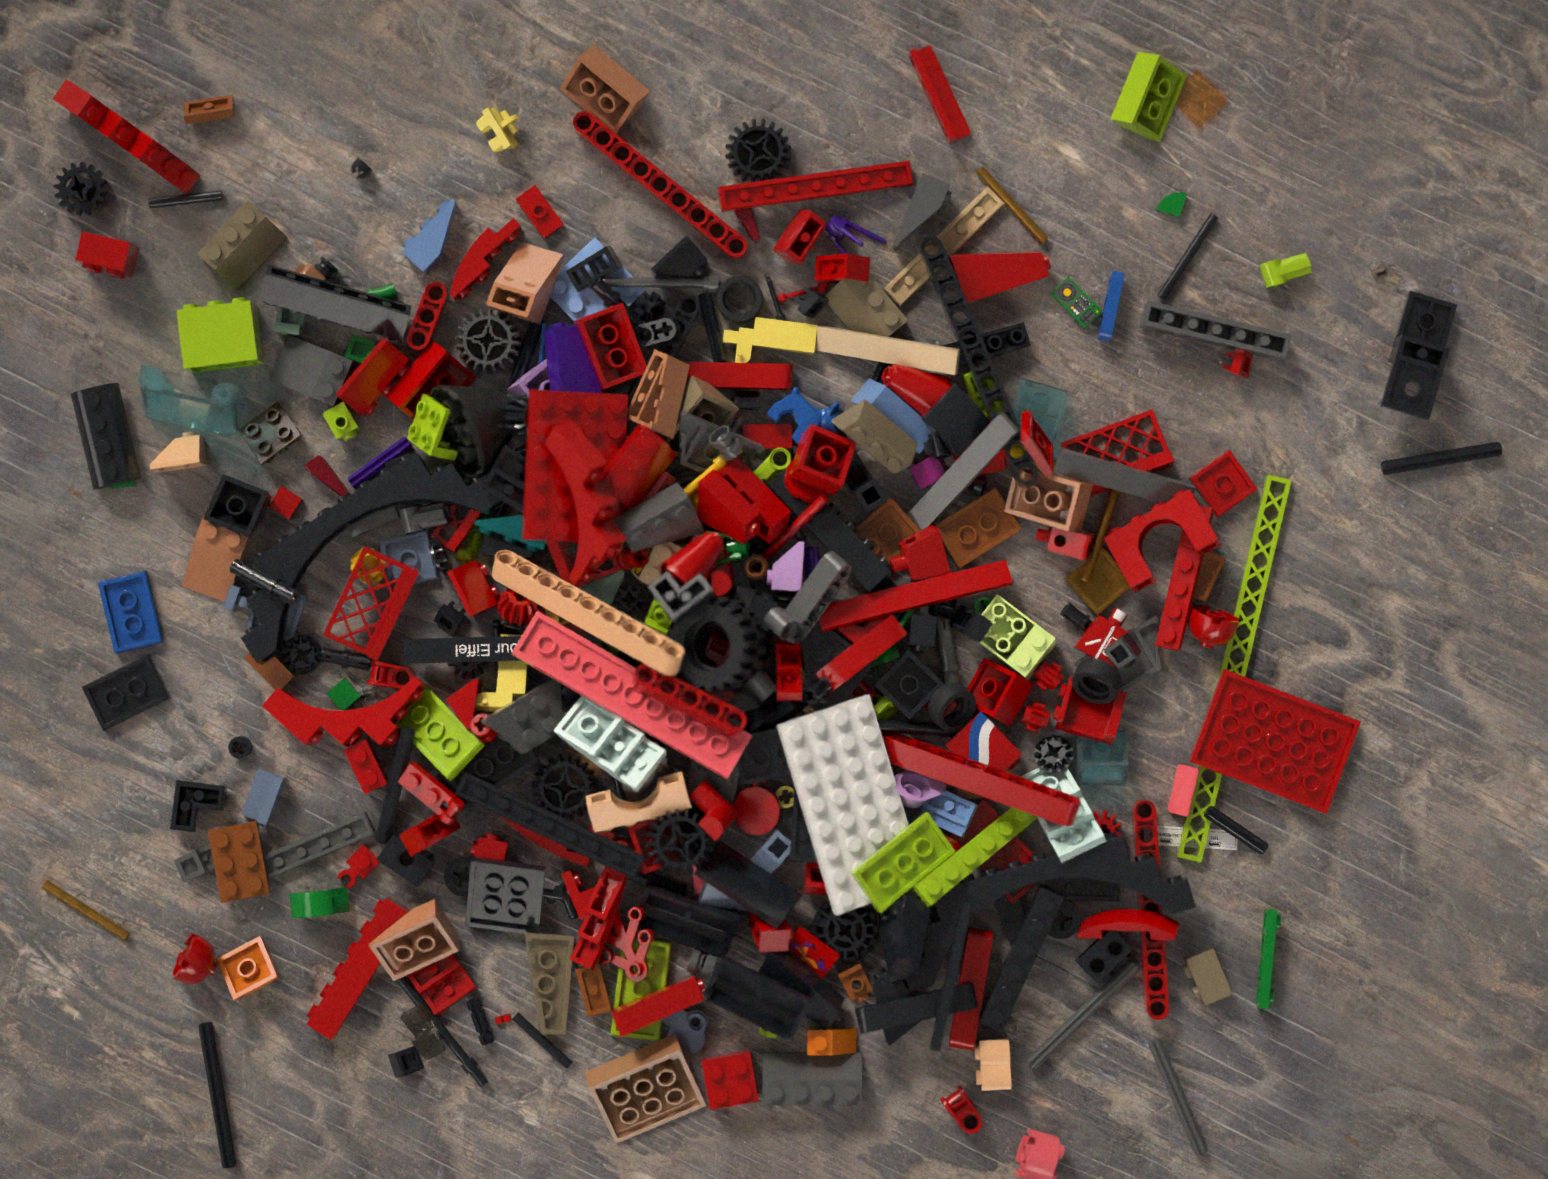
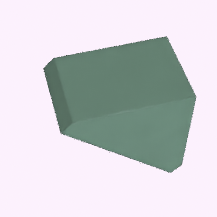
M622 569L578 588L612 606L626 573Z

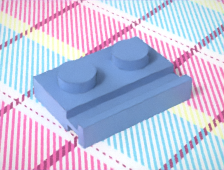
M945 790L941 795L929 799L923 804V809L918 818L923 813L928 812L938 827L964 838L966 829L969 827L978 805Z

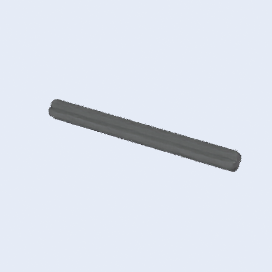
M1128 961L1026 1059L1030 1067L1035 1070L1139 971V967L1133 961Z

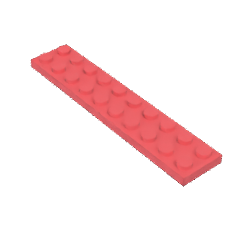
M538 611L512 651L511 655L611 713L622 717L623 720L725 779H728L752 737L751 734L744 730L738 736H727L638 691L632 682L637 668ZM645 673L638 675L642 682L651 681L650 676ZM666 685L661 686V690L664 693L670 694L673 692V689ZM683 697V700L686 704H695V702L690 700L689 698ZM705 709L709 716H716L715 713ZM728 722L731 727H737L734 724Z

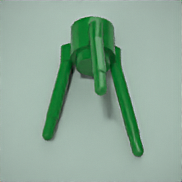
M716 532L722 538L731 539L727 541V547L724 549H727L728 554L732 556L718 560L715 567L734 560H741L742 556L750 554L749 541L743 544L722 532Z

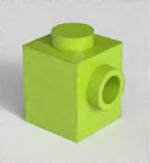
M344 401L322 413L337 440L341 441L344 439L347 442L358 435L357 431L361 428Z

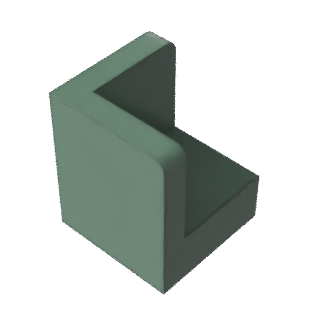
M278 306L274 331L277 334L302 337L306 314L302 312L293 313L287 308Z

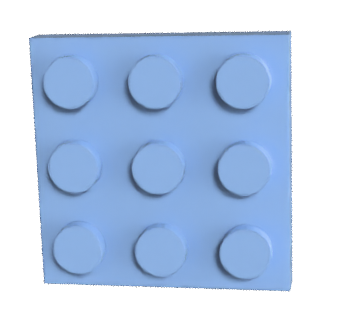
M596 238L592 239L559 271L550 295L554 302L573 321L607 309L603 305L604 301L590 287L577 292L566 273L571 267L604 248ZM604 255L603 258L606 261L608 267H611L612 265L610 264L606 255ZM595 260L594 263L601 273L603 269L599 262ZM589 265L585 266L589 275L593 278L594 274ZM622 267L607 277L633 276ZM576 271L582 283L586 282L581 271ZM610 287L613 291H618L621 294L620 298L629 307L639 296L646 292L644 287Z

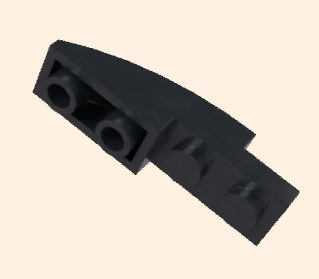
M1024 322L981 334L991 359L1031 346ZM976 338L964 339L963 342L967 345H972L976 342ZM957 342L943 345L944 347L960 349ZM961 350L958 368L967 366ZM975 357L972 360V364L985 360L982 357Z

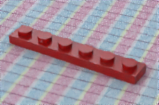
M1200 506L1211 525L1215 510L1211 507ZM1182 530L1155 642L1157 648L1181 652L1204 555L1201 557L1198 555L1184 530Z

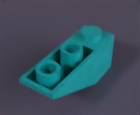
M523 515L476 520L474 523L479 526L478 531L492 536L493 532L503 535L501 540L514 545L516 540L525 543V549L538 553L539 549L546 550L547 544L544 540L522 539Z

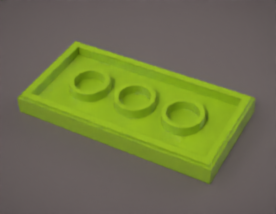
M426 686L424 688V695L417 702L413 701L408 707L409 712L407 715L395 723L401 728L411 727L415 729L413 744L451 781L485 745Z
M925 812L853 870L851 875L876 910L882 913L956 851L930 814Z
M635 938L633 944L636 953L640 945L638 938ZM654 940L650 944L645 959L649 965V972L642 981L635 982L630 980L626 975L625 969L619 967L614 1008L666 987L672 942ZM621 949L620 956L626 958L624 951ZM634 965V971L637 974L638 968ZM612 1017L610 1035L620 1036ZM662 1019L623 1037L659 1041Z

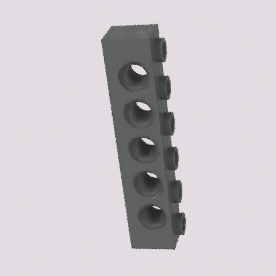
M1147 301L1144 304L1139 328L1231 350L1241 349L1253 355L1277 361H1283L1287 358L1292 337L1291 334L1152 301Z

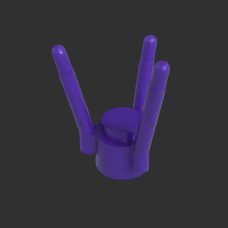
M834 215L824 229L829 233L827 238L834 243L841 254H847L848 252L837 238L842 240L846 236L860 247L864 245L862 241L849 232L850 228L882 244H886L885 239L850 222L845 217L841 219L838 215Z

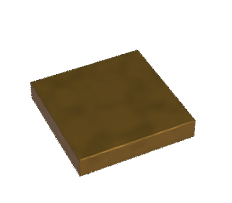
M1103 547L1101 548L1090 584L1080 581L1087 560L1065 578L1096 616L1130 588L1118 564Z

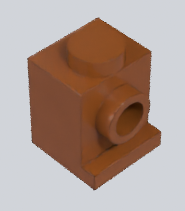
M860 962L838 972V976L851 1001L856 999L858 1003L870 997L869 992L873 988ZM854 980H859L861 982V987L859 989H855L852 987V982Z

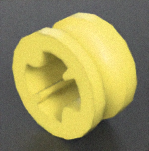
M790 786L780 787L776 791L780 806L783 808L793 806L794 789ZM782 790H789L788 793L792 792L793 797L790 798V803L784 804V800L780 801L779 796L782 795Z

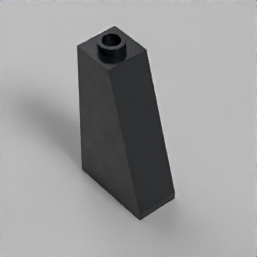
M790 950L768 952L758 972L811 997L812 1001L804 1017L827 1029H830L834 1021L837 1023L840 1021L845 1011L841 1008L844 997Z

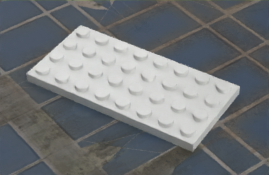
M866 694L777 725L834 915H840L871 903L851 875V872L909 826L900 794L895 789L897 784L870 695Z

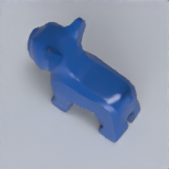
M794 387L789 395L776 402L767 413L776 424L781 420V416L793 415L798 428L792 435V439L798 445L802 433L811 424L837 435L843 433L831 423L833 418L841 414L840 403L837 401L825 409L815 408L799 393L798 387Z

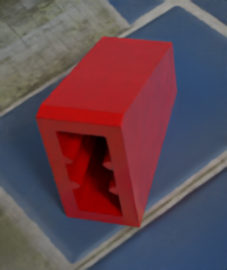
M713 469L698 482L697 516L701 522L743 544L758 535L761 528L760 512L721 474Z

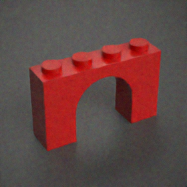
M1190 489L1177 492L1172 496V500L1165 504L1161 502L1154 505L1149 513L1130 519L1129 524L1122 528L1116 527L1110 530L1108 536L1104 537L1130 588L1135 593L1156 582L1153 573L1144 559L1142 550L1144 539L1155 527L1164 524L1180 527L1185 531L1200 557L1222 545Z

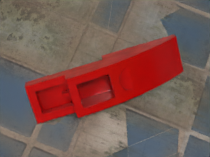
M514 218L496 234L488 227L470 247L452 283L450 295L455 301L458 298L461 300L466 298L472 292L471 287L477 281L479 283L485 281L490 276L489 271L492 269L486 260L488 258L491 260L496 258L502 252L501 247L506 242L511 244L520 236L519 231L522 228Z

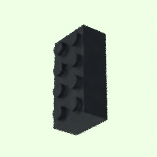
M497 736L491 742H482L485 746L451 781L438 769L429 774L455 794L465 772L498 787H502L541 760L534 749L520 754L511 747L509 742L503 741ZM459 797L465 805L455 816L474 805V803Z

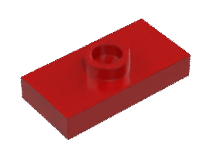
M536 185L515 199L544 240L564 226Z

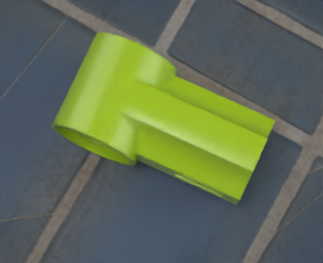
M1306 253L1283 260L1275 259L1259 265L1266 289L1285 284L1288 280L1312 273L1311 263Z
M775 448L753 473L760 480L765 478L768 484H770L792 461L791 454L784 448ZM779 452L785 453L788 458L783 466H777L774 463V456Z

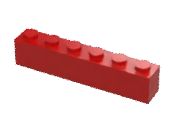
M390 897L385 898L384 901L380 899L372 911L375 913L372 921L366 920L359 931L362 934L358 943L353 941L346 952L349 955L348 959L344 964L340 962L333 972V975L336 976L333 983L325 985L319 995L322 997L321 1002L318 1006L314 1004L306 1015L309 1018L307 1026L330 1040L335 1038L381 965L369 944L410 911L409 909Z

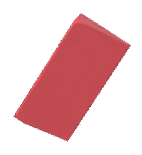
M1181 764L1177 766L1167 809L1168 812L1189 816L1199 773L1198 768Z

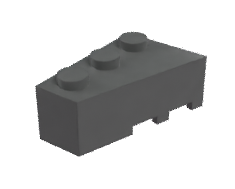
M677 482L613 519L617 528L627 538L625 543L632 552L705 532L689 497Z

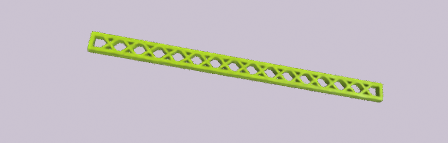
M1269 474L1266 475L1233 614L1238 617V620L1239 616L1242 620L1238 623V627L1245 624L1249 630V636L1240 641L1235 632L1233 638L1226 644L1219 678L1222 670H1227L1228 664L1231 667L1228 669L1229 671L1244 677L1246 676L1292 480ZM1271 481L1284 484L1282 494L1276 498L1273 497L1269 490ZM1273 505L1277 511V518L1269 522L1264 515V510ZM1267 528L1272 539L1271 542L1263 546L1258 535L1259 532ZM1262 552L1266 559V564L1257 570L1252 562L1253 557ZM1256 576L1261 584L1260 589L1251 593L1247 582ZM1250 600L1255 607V611L1246 617L1241 607L1242 604ZM1239 647L1244 655L1243 661L1234 665L1230 654ZM1198 765L1199 773L1189 816L1185 817L1176 857L1201 863L1211 821L1204 817L1203 812L1209 806L1215 807L1222 774L1213 771L1216 775L1215 780L1206 785L1201 776L1202 772L1207 768ZM1205 791L1210 801L1208 805L1200 808L1196 798L1197 795ZM1200 815L1204 821V826L1199 831L1194 832L1190 825L1191 820ZM1192 839L1199 846L1197 856L1184 853L1185 844Z

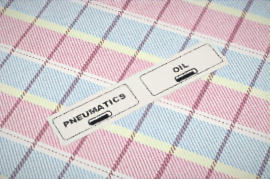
M1157 826L1159 845L1179 847L1183 827ZM1148 828L1144 830V842L1151 839L1152 834ZM1193 828L1194 832H1197V831H1199L1200 829H1202V828ZM1209 829L1205 848L1237 850L1238 839L1224 830ZM1194 839L1185 844V847L1199 848Z

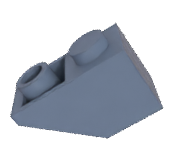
M776 829L750 860L772 874L790 854L791 840Z

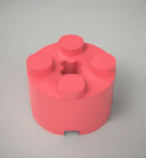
M1027 1129L1026 1131L1029 1135H1023L1016 1155V1162L1020 1163V1168L1015 1169L1016 1177L1022 1179H1056L1057 1169L1055 1168L1057 1161L1063 1157L1064 1145L1060 1144L1058 1136Z

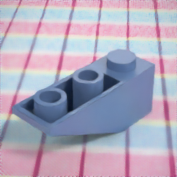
M453 198L449 202L445 200L437 208L438 214L432 220L428 218L420 226L422 231L416 237L411 236L403 244L405 249L402 253L425 275L443 257L457 203Z

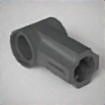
M440 503L425 507L415 506L399 510L403 534H412L425 531L426 528L450 524L451 516L447 504Z

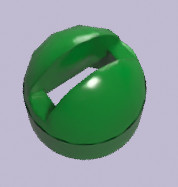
M980 596L976 598L973 603V610L982 614L979 601L982 600L985 610L992 601L988 597Z

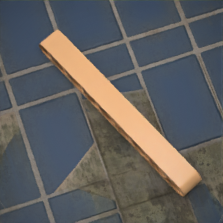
M500 550L496 553L492 577L497 582L662 674L672 676L679 672L684 655V649L680 644L509 550Z

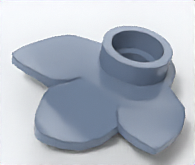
M693 1009L688 1012L681 1010L662 1019L666 1025L671 1027L667 1037L676 1034L681 1046L687 1044L692 1053L697 1052L703 1047L705 1043L704 1031L708 1026V1017L702 1010ZM698 1017L701 1021L698 1025H694L691 1022L692 1018Z

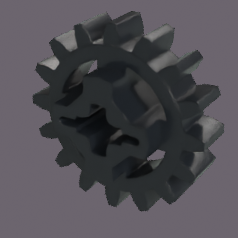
M80 162L79 167L71 163L70 170L63 167L64 175H56L60 183L53 185L55 189L59 190L54 195L55 198L62 199L59 205L62 208L68 205L67 212L70 214L76 209L78 216H81L84 210L88 215H91V208L99 211V201L106 202L102 195L109 193L107 189L103 188V185L108 183L107 180L100 179L103 173L100 170L94 172L95 166L92 164L86 168V163ZM82 173L89 174L94 179L85 180ZM71 178L69 185L66 186L68 180ZM80 183L85 186V188L82 189V195L76 191L80 189ZM96 191L94 198L91 200L93 193ZM69 198H77L81 205L71 203Z

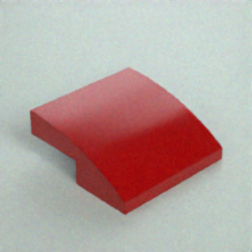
M455 954L408 974L419 994L423 996L435 1016H439L477 989V986Z

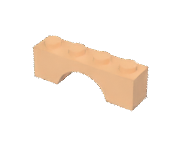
M682 771L658 777L654 791L640 801L629 802L621 800L611 790L586 796L587 808L594 833L599 831L608 832L614 827L622 825L631 826L638 821L646 819L655 820L658 816L665 815L666 811L674 813L675 809H679L680 813H682L686 809L691 808Z

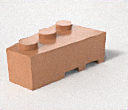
M654 349L627 410V419L640 425H646L649 429L673 439L690 365Z

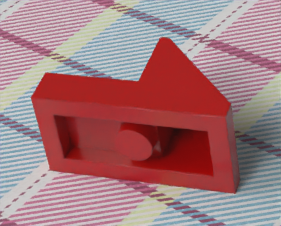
M572 869L561 875L581 920L586 917L587 912L584 910L595 886L581 891L579 888L583 886L578 872L573 873Z

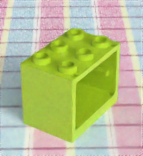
M246 297L233 298L232 303H222L221 300L207 302L208 306L203 307L198 306V304L183 305V309L176 310L183 369L193 374L265 364L258 306L252 301L247 300Z

